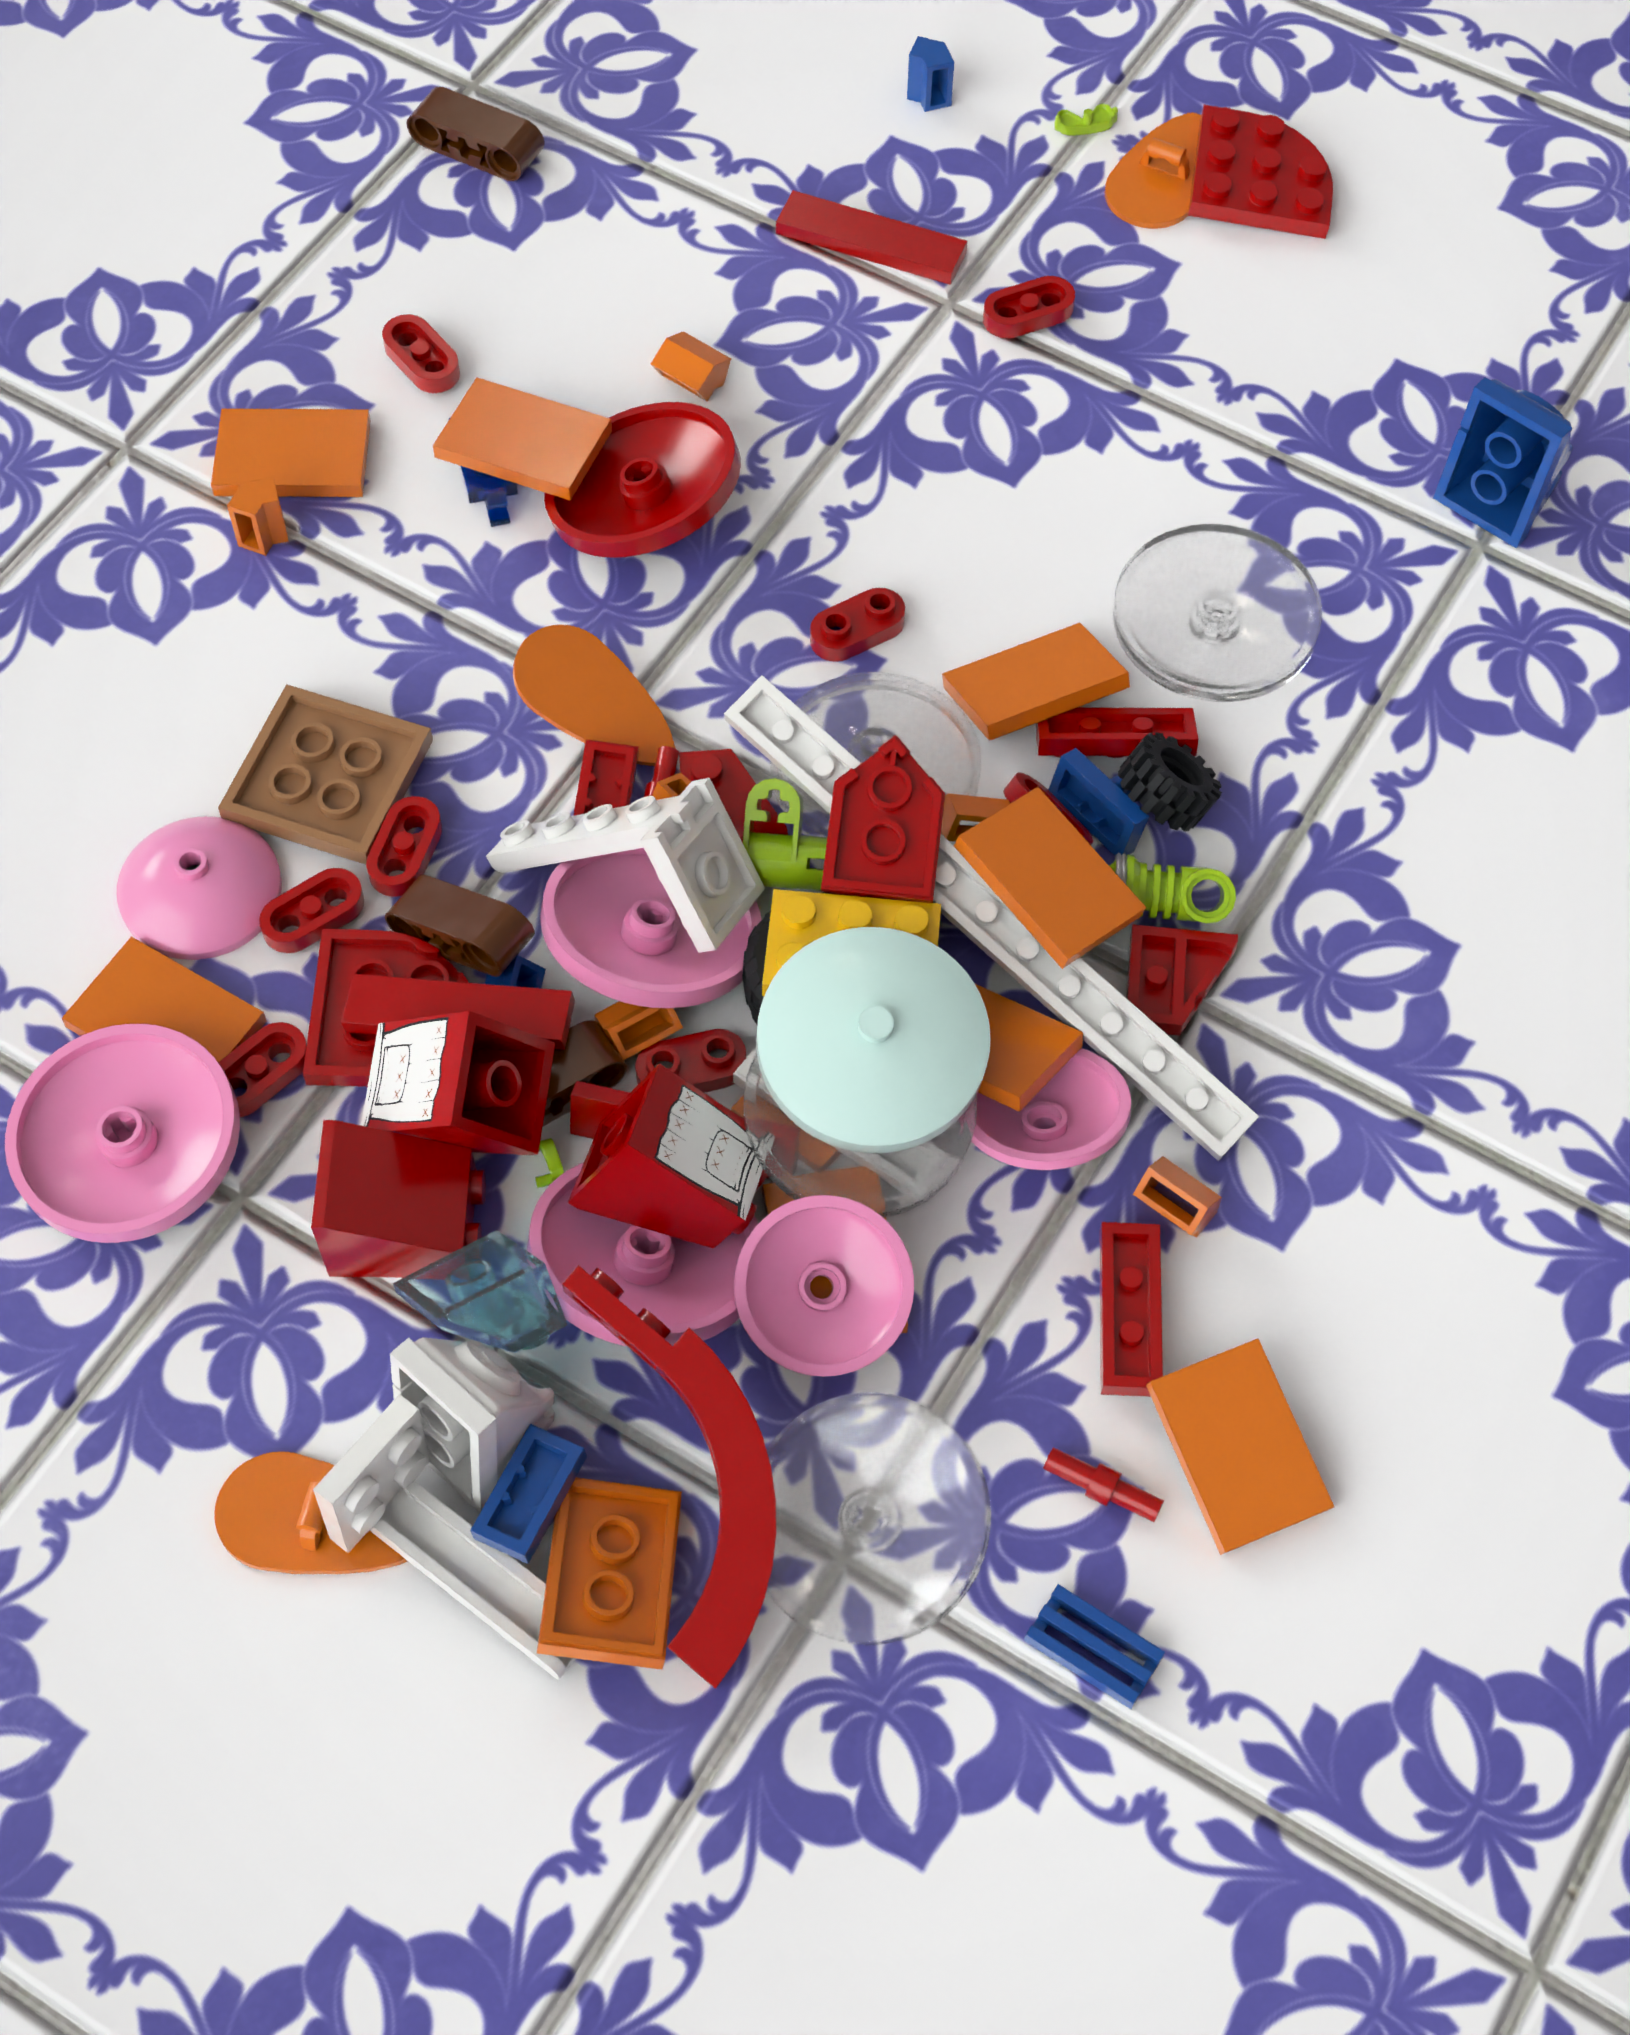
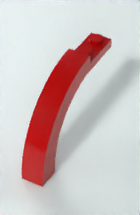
M578 1265L562 1283L564 1293L646 1362L675 1390L700 1427L710 1451L719 1493L720 1523L717 1548L711 1572L703 1592L689 1618L667 1645V1648L716 1689L737 1660L753 1630L765 1599L773 1567L776 1541V1496L771 1464L763 1435L750 1404L732 1374L714 1351L690 1327L672 1346L665 1340L671 1333L669 1328L647 1309L642 1308L636 1315L623 1304L619 1298L624 1293V1290L611 1277L599 1268H596L590 1275Z

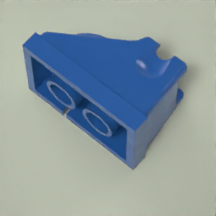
M1484 377L1472 391L1460 424L1461 427L1456 434L1433 499L1517 548L1527 538L1535 518L1559 483L1562 475L1561 468L1569 459L1573 449L1570 443L1572 427L1570 421L1564 419L1563 415L1543 398L1526 390L1516 391L1497 379L1490 380Z

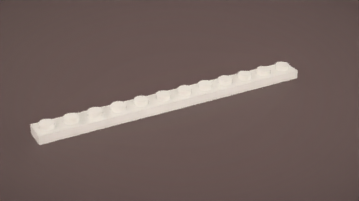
M762 675L724 713L726 722L830 814L834 781L851 768L855 769L861 762ZM941 834L933 903L941 904V914L1064 1024L1082 1031L1083 1041L1101 1057L1110 1062L1130 1083L1219 1161L1253 1125L1259 1115L1082 958H1078L1062 969L958 852L954 845Z

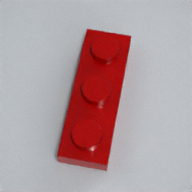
M1077 707L1035 723L1038 756L1061 758L1063 754L1077 748L1084 756L1121 758L1129 756L1147 734L1152 733L1155 735L1156 732L1163 733L1166 739L1169 736L1176 738L1180 747L1186 744L1192 749L1190 753L1193 756H1197L1199 739L1193 708Z
M1102 1222L1100 1227L1101 1395L1151 1397L1146 1385L1150 1381L1163 1376L1160 1224Z

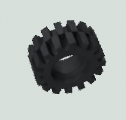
M1156 732L1155 735L1149 733L1119 767L1118 777L1122 778L1120 784L1123 789L1131 791L1128 797L1133 802L1139 801L1143 805L1140 809L1146 815L1152 812L1155 815V821L1163 825L1167 821L1171 829L1178 830L1181 827L1183 831H1189L1197 825L1221 797L1222 792L1219 790L1221 788L1220 781L1213 779L1216 776L1213 769L1205 768L1203 764L1206 761L1200 755L1194 757L1190 753L1192 749L1184 744L1180 747L1176 738L1169 736L1166 739L1163 733Z

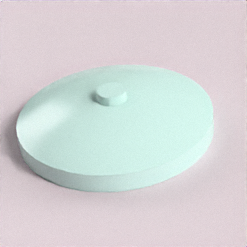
M858 927L834 932L811 942L795 953L780 968L766 990L761 1003L756 1044L760 1071L771 1096L779 1108L798 1127L811 1136L841 1149L862 1153H889L912 1148L935 1138L964 1114L981 1086L988 1064L991 1036L987 1010L981 994L968 973L953 957L932 942L905 931L882 927Z

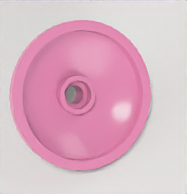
M192 817L175 821L159 828L143 839L132 850L119 874L117 902L127 928L140 942L171 958L185 960L213 958L240 948L261 932L259 917L262 909L268 902L281 895V872L272 848L253 829L221 817ZM199 865L194 870H185L190 866Z
M1081 1048L1020 1112L977 1092L974 1100L959 1119L965 1134L971 1142L994 1159L1029 1170H1060L1093 1160L1107 1152L1120 1140L1130 1121L1131 1094L1124 1077L1110 1062L1089 1050Z
M817 1195L803 1197L786 1203L772 1211L761 1220L746 1239L739 1254L734 1274L736 1309L750 1339L759 1350L775 1363L786 1369L809 1376L824 1377L847 1374L868 1366L881 1357L902 1333L909 1318L914 1297L912 1264L906 1247L898 1233L881 1215L857 1201L839 1196ZM817 1276L828 1278L832 1284V1292L825 1299H819L811 1293V1281Z

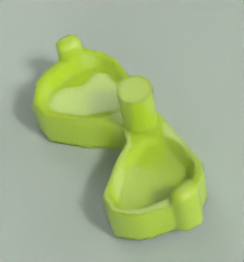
M1102 103L1097 105L1093 111L1085 109L1083 118L1069 110L1062 109L1055 117L1054 128L1056 131L1067 136L1086 135L1109 130L1117 121L1118 109L1117 107L1112 109L1108 104Z
M552 1138L540 1141L539 1149L545 1158L550 1173L535 1177L537 1188L549 1186L564 1173Z

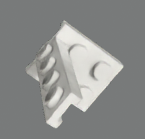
M710 778L692 781L679 796L656 800L654 796H646L634 801L630 805L613 808L611 804H604L592 809L588 813L571 816L569 812H563L543 822L530 824L528 820L518 821L501 832L500 837L502 840L486 855L494 870L505 873L644 848L698 953L716 950L765 890Z
M399 1394L313 1489L329 1538L349 1553L362 1537L371 1531L559 1681L576 1658L537 1654L546 1583L513 1557L475 1540L470 1532L472 1525L415 1481L430 1462L419 1409Z

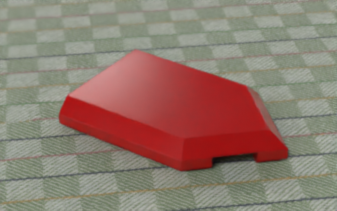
M897 735L881 745L876 753L855 769L851 768L834 781L821 891L836 895L933 903L945 792L932 777L927 775Z

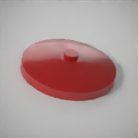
M684 402L647 404L609 417L611 419L612 432L571 501L544 492V502L548 516L556 532L566 544L592 556L609 558L636 556L662 549L680 541L701 528L719 512L737 484L740 475L741 457L728 424L710 409Z

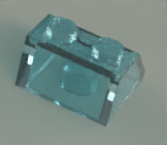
M498 1230L392 1283L396 1294L441 1330L513 1353L539 1347L550 1338V1334L567 1326L545 1263Z

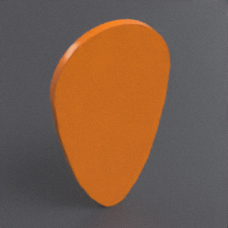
M1186 113L1159 125L1121 158L1109 174L1105 184V200L1110 210L1117 217L1131 225L1151 229L1173 226L1188 217L1200 114Z
M551 625L533 632L523 641L514 659L513 680L519 696L534 713L583 743L588 739L638 746L639 765L655 766L659 747L669 746L675 748L670 728L659 707L621 659L596 636L575 626Z
M278 1451L265 1453L246 1461L235 1469L226 1479L217 1496L214 1520L218 1536L226 1550L236 1560L251 1568L289 1574H349L373 1572L407 1562L404 1557L371 1531L367 1532L349 1553L329 1538L313 1491L317 1484L335 1466L328 1462L293 1452Z

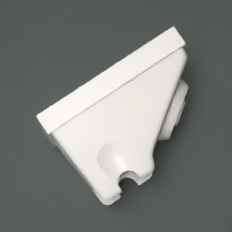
M408 1337L390 1353L394 1399L400 1394L419 1409L430 1462L427 1465L480 1513L529 1425L532 1424L547 1431L553 1423L554 1410L551 1406L555 1402L554 1391L550 1387L538 1389L528 1384L518 1371L504 1357L497 1353L500 1349V1342L495 1338H490L483 1342L473 1340L462 1342L422 1337L413 1342Z

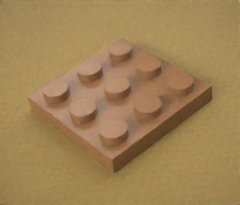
M286 684L218 806L220 816L223 819L234 821L251 829L366 865L368 854L389 809L394 803L404 798L433 742L431 728Z

